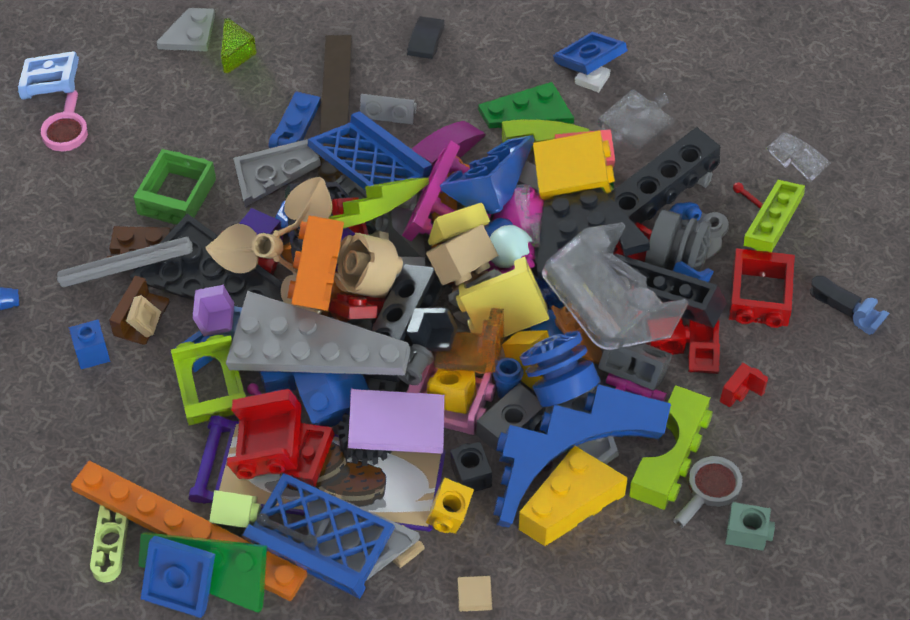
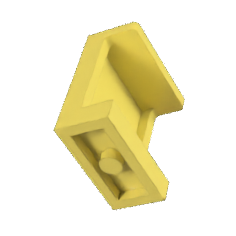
M525 257L514 261L515 269L469 288L466 287L464 282L458 285L459 295L456 296L457 304L462 313L467 311L470 318L467 320L469 329L473 337L479 336L482 345L550 319L547 304Z

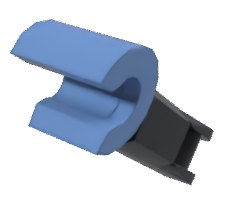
M815 276L811 281L812 288L810 289V294L813 298L828 304L849 317L853 316L855 326L869 335L873 334L889 315L887 311L879 312L873 309L878 303V299L867 298L861 304V297L838 286L825 276Z

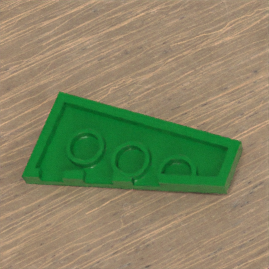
M148 532L141 534L140 567L145 568L149 540L154 536L214 553L215 560L209 594L257 613L262 611L267 545Z

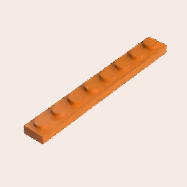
M91 461L87 462L71 483L72 491L115 513L117 512L127 517L132 522L154 533L253 544ZM267 551L264 589L291 601L306 579L307 571Z

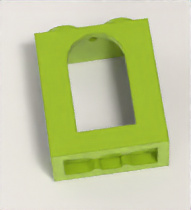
M214 335L207 338L205 342L196 344L194 342H184L177 345L175 349H171L188 426L207 422L214 415L222 417L235 415L231 410L232 400L246 397L239 370H229L226 365L232 344L231 336ZM203 356H211L220 362L229 396L199 403L192 375V367L197 359Z

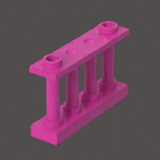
M450 141L438 156L429 176V184L424 187L402 236L411 242L418 233L430 235L433 227L431 219L428 218L430 213L436 212L442 216L455 211L441 203V199L437 197L439 192L443 193L440 185L448 178V172L462 171V173L470 170V168L460 163L459 158L456 157L460 146L453 141Z

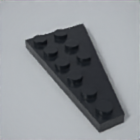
M188 213L161 243L189 237L193 245L192 253L138 267L130 275L131 280H133L134 276L146 278L147 286L193 301L195 290L224 285L236 307H243L247 291L283 302L280 293L282 282L258 264L255 269L247 273H234L219 265L206 250V246L213 242L218 235Z

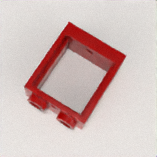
M736 248L732 272L729 320H736L741 324L763 323L772 328L788 326L792 312L795 255ZM741 275L784 279L783 304L740 299Z

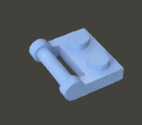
M76 52L25 59L18 85L20 98L22 100L30 99L32 95L59 91L64 93L74 92V78L79 61Z

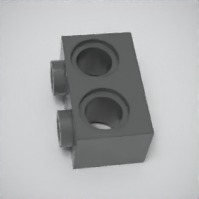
M616 333L606 341L598 369L655 390L665 378L672 354Z

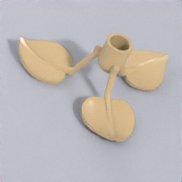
M321 177L311 178L302 182L288 195L284 205V212L288 218L296 220L294 224L279 231L275 230L272 235L266 233L257 235L251 227L244 224L229 226L213 242L206 246L209 255L219 265L234 273H247L255 269L258 264V256L274 259L275 262H279L293 273V275H289L284 279L280 292L283 302L292 305V299L287 298L290 280L296 281L298 270L293 269L292 264L281 258L283 242L280 236L298 228L301 225V221L307 222L308 215L326 219L330 218L332 201L325 180ZM299 307V308H302V309H305V310H309V311H312V312H315V313H318V314H321V312H322V311H320V310H315V309H309V308Z

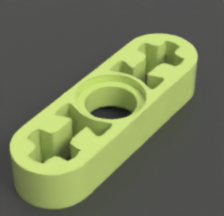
M102 505L99 507L90 568L96 580L111 582L121 573L129 519L116 512V523L111 522L112 517L109 509ZM108 533H117L119 535L118 541L114 544L106 545L102 543L103 537ZM104 553L109 554L111 563L106 572H102L99 567L105 564L106 557Z

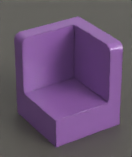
M220 285L195 290L193 320L203 336L230 332L233 325L234 301L225 286Z

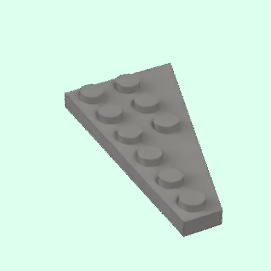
M247 291L226 365L229 370L405 375L411 350L407 342Z

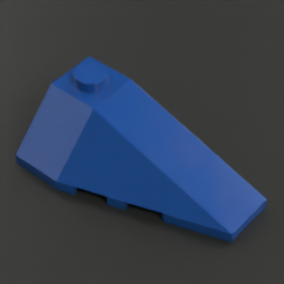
M533 135L508 139L487 152L488 157L469 163L470 170L465 173L456 171L440 185L441 191L465 207L482 203L487 214L500 212L503 210V206L512 198L534 143Z
M292 372L301 399L313 425L333 427L339 424L340 421L343 422L342 416L345 413L350 416L351 389L370 390L366 379L361 374Z

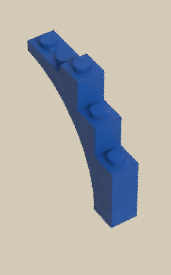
M598 384L593 393H587L583 410L588 411V413L555 404L550 413L544 412L540 430L545 431L544 434L510 425L506 433H500L496 451L501 452L499 461L511 464V467L505 466L501 484L506 485L504 496L497 497L493 515L498 516L497 525L508 528L512 525L520 500L532 480L546 465L564 452L572 449L574 445L579 446L589 441L610 436L661 438L665 434L671 403Z

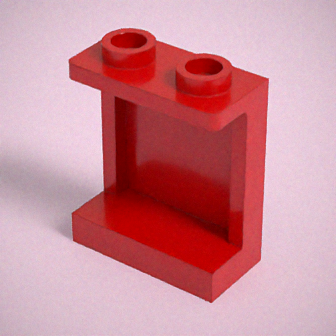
M285 389L233 399L231 410L239 419L236 456L227 458V466L239 479H252L259 475L280 474L287 470L297 469L302 405L291 390Z

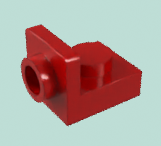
M742 362L723 386L720 402L730 408L736 400L741 402L749 390L762 397L766 390L768 377L757 368L750 367Z

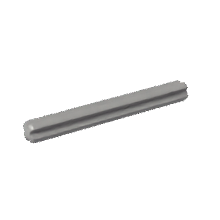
M182 237L60 270L57 273V281L61 287L79 284L190 254L193 251V245L189 237Z

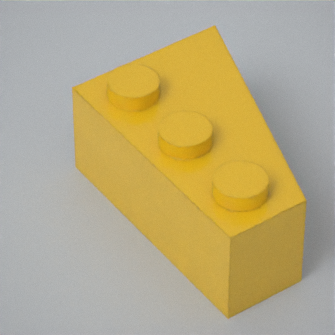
M574 445L519 512V530L546 546L575 528L580 522L591 515L594 516L599 513L602 508L613 501H618L624 497L627 477Z

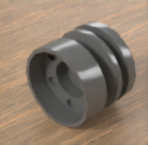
M662 209L649 240L650 250L646 252L645 263L667 269L671 261L675 262V265L677 262L682 261L694 270L699 271L703 267L708 254L711 223L703 221L698 232H696L697 219L691 218L684 229L681 228L682 214Z

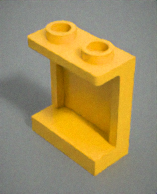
M600 130L533 143L539 194L544 201L553 199L556 195L604 187L605 193H611L610 183L615 182L612 165L607 166L606 158L611 157L610 145L608 140L603 141Z

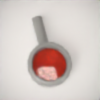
M709 456L697 461L690 470L688 483L694 497L677 514L673 522L677 524L679 521L681 523L680 527L683 528L704 504L721 507L729 505L736 500L742 489V475L739 468L732 461L723 457Z

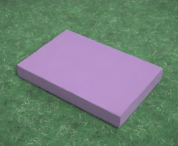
M351 389L348 448L443 453L444 395Z

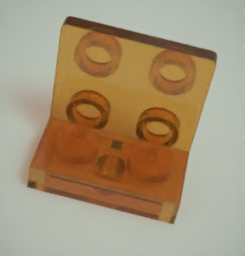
M491 309L489 319H484L482 333L456 332L451 350L438 351L435 359V368L447 371H475L477 373L496 372L502 344L504 343V309Z

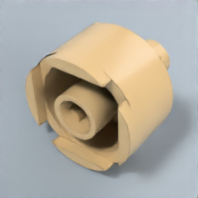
M355 233L356 235L346 236L340 243L337 259L338 273H335L334 276L336 285L345 292L374 298H385L394 283L396 275L400 273L403 266V260L398 256L395 246L387 239L361 233Z

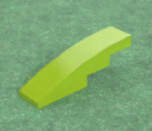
M410 178L365 186L367 198L343 202L344 214L330 216L328 219L343 221V228L365 223L388 213L408 201L429 184V178Z

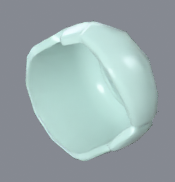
M515 225L501 226L490 236V240L499 255L491 261L499 268L512 267L515 260L529 254L528 242H532V238L523 229Z

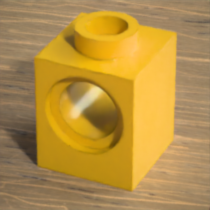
M439 366L435 375L428 380L427 394L444 395V410L466 414L476 397L475 371Z
M444 478L436 492L426 523L432 525L440 532L456 534L464 520L474 489ZM444 505L451 507L454 512L447 511Z

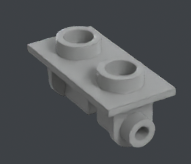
M361 94L360 112L368 118L413 124L414 113H416L417 103H414V100Z

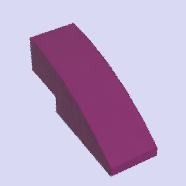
M466 121L456 122L433 132L414 146L412 150L431 163L433 169L438 156L450 141L460 146L456 156L461 158L486 134Z

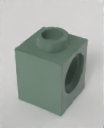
M732 502L725 544L764 551L766 540L772 541L774 536L775 522L770 521L771 509ZM746 526H753L756 530L748 529Z

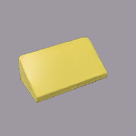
M478 203L437 217L428 239L429 245L433 246L447 241L481 224L483 226L488 225L490 220L484 205Z

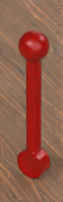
M737 182L733 185L734 192L741 193L761 209L763 203L746 191L742 183Z

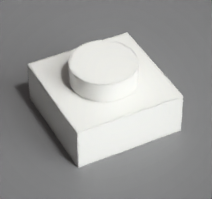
M601 66L588 75L579 72L575 78V84L600 92L610 76V69Z

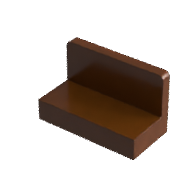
M134 276L109 322L113 336L145 345L151 336L145 337L126 322L134 297L142 295L161 311L158 322L170 301L169 298L149 293L146 278Z

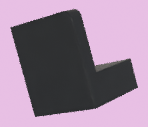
M447 308L414 309L407 334L413 344L421 345L429 351H450L458 327Z

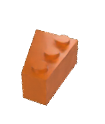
M308 215L307 222L301 221L298 239L303 240L302 251H296L293 269H298L296 281L290 280L287 298L292 299L291 304L293 306L328 312L344 226L343 221Z

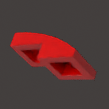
M689 320L688 372L719 374V320L714 328Z

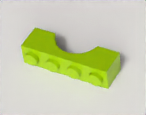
M676 385L668 403H671L666 425L674 435L676 445L669 452L661 456L642 457L632 479L629 495L631 498L663 510L666 509L669 501H676L681 484L677 483L680 476H687L692 462L688 458L691 451L697 452L702 440V435L699 434L701 427L708 428L713 411L708 410L710 397Z

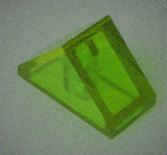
M229 18L224 19L221 59L224 73H230L257 54L254 36Z

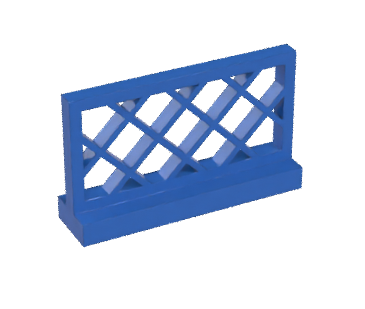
M360 111L351 114L350 123L308 139L307 146L365 191V186L410 178H429L431 174V163ZM346 134H349V137H350V138L341 137V136H344V135H346ZM321 144H333L335 147L323 146ZM339 145L355 147V150L338 147ZM358 148H364L367 151H361ZM339 157L353 158V161L342 160ZM356 159L372 160L373 163L358 162ZM376 161L383 162L386 165L376 164ZM356 170L371 172V175L361 174ZM375 172L391 174V177L377 176L374 174ZM394 175H400V176H402L404 179H402V178H394Z
M283 473L253 526L248 524L242 536L253 544L267 545V551L360 599L366 589L364 583L394 531L395 526L386 520ZM289 484L297 488L300 499L283 504L281 495L286 486ZM318 499L325 501L328 511L310 517L307 503ZM303 505L306 519L289 524L286 510ZM331 505H334L338 508L332 510ZM281 512L285 526L274 530L264 527L269 516ZM345 512L353 514L355 525L338 530L334 516ZM330 518L334 532L316 538L313 523ZM308 525L312 539L302 543L295 542L291 531ZM373 525L384 529L379 539L369 543L365 542L362 529ZM358 531L362 545L344 551L340 537ZM287 533L288 538L282 536L281 534ZM336 538L340 552L328 557L322 555L318 544ZM314 546L315 551L309 549L308 547ZM364 551L366 562L360 573L349 568L346 557ZM342 559L343 565L336 561Z

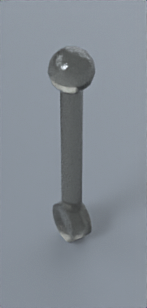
M262 513L257 516L258 525H268L303 541L309 549L315 548L318 544V540L314 535L305 536L270 520L266 514Z

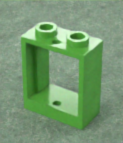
M162 149L134 195L137 214L176 225L187 213L195 218L216 180L213 162L203 158L184 155L180 152ZM169 173L198 180L186 202L157 194Z

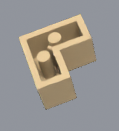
M483 224L441 243L426 253L442 286L452 281L457 286L471 279L470 272L473 271L476 275L491 267L489 261L499 256Z

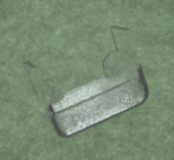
M623 222L585 228L549 258L542 270L543 278L592 342L598 347L607 350L670 338L689 304L686 299L662 303L650 289L637 288L630 290L607 262L610 260L626 227Z

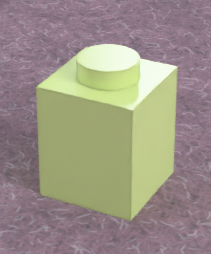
M214 490L209 522L247 528L248 524L253 526V522L256 521L261 512V504L257 503L258 497Z

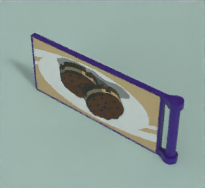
M214 415L209 419L208 429L210 431L195 486L190 489L188 499L191 502L204 504L213 502L214 492L207 490L222 432H230L215 490L258 497L257 503L261 504L262 510L283 473L259 475L252 479H239L227 466V458L236 456L239 422ZM335 434L316 486L313 487L397 524L404 525L406 528L431 531L433 526L427 524L426 520L440 486L446 451L443 449L442 454L392 451L391 454L387 453V459L384 461L378 457V464L373 465L372 460H368V466H362V460L354 464L352 463V456L348 460L344 457V451L341 452L339 448L338 435ZM289 484L286 486L281 495L283 504L300 499L297 488ZM303 505L286 510L288 514L305 516Z

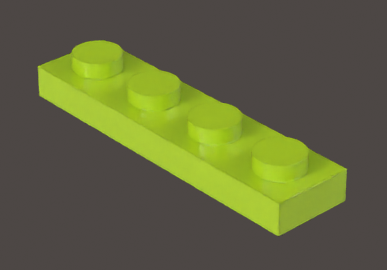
M777 180L745 234L743 246L754 248L757 251L772 252L802 200L805 186Z

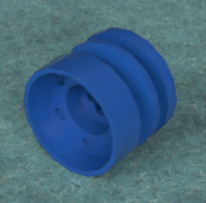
M579 331L557 334L543 339L520 355V360L524 366L531 365L526 370L528 377L543 375L532 386L541 407L557 405L578 397L594 388L601 381L591 360L577 362L588 351L585 345H578L583 340Z

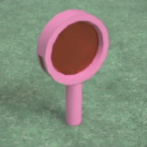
M75 90L74 92L67 93L63 112L50 116L43 122L41 127L42 140L52 150L62 152L75 149L88 136L85 120L82 116L74 113L78 92Z

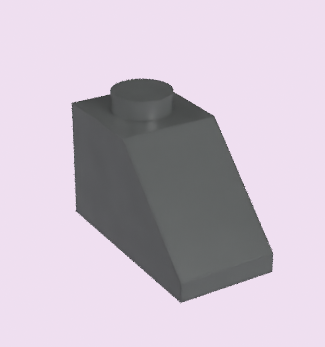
M396 207L377 218L376 230L389 233V241L395 246L399 257L426 258L424 240L421 233H418L412 242L402 236L413 212L412 210Z

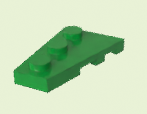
M553 82L478 104V110L488 128H502V121L548 120L574 124V117Z

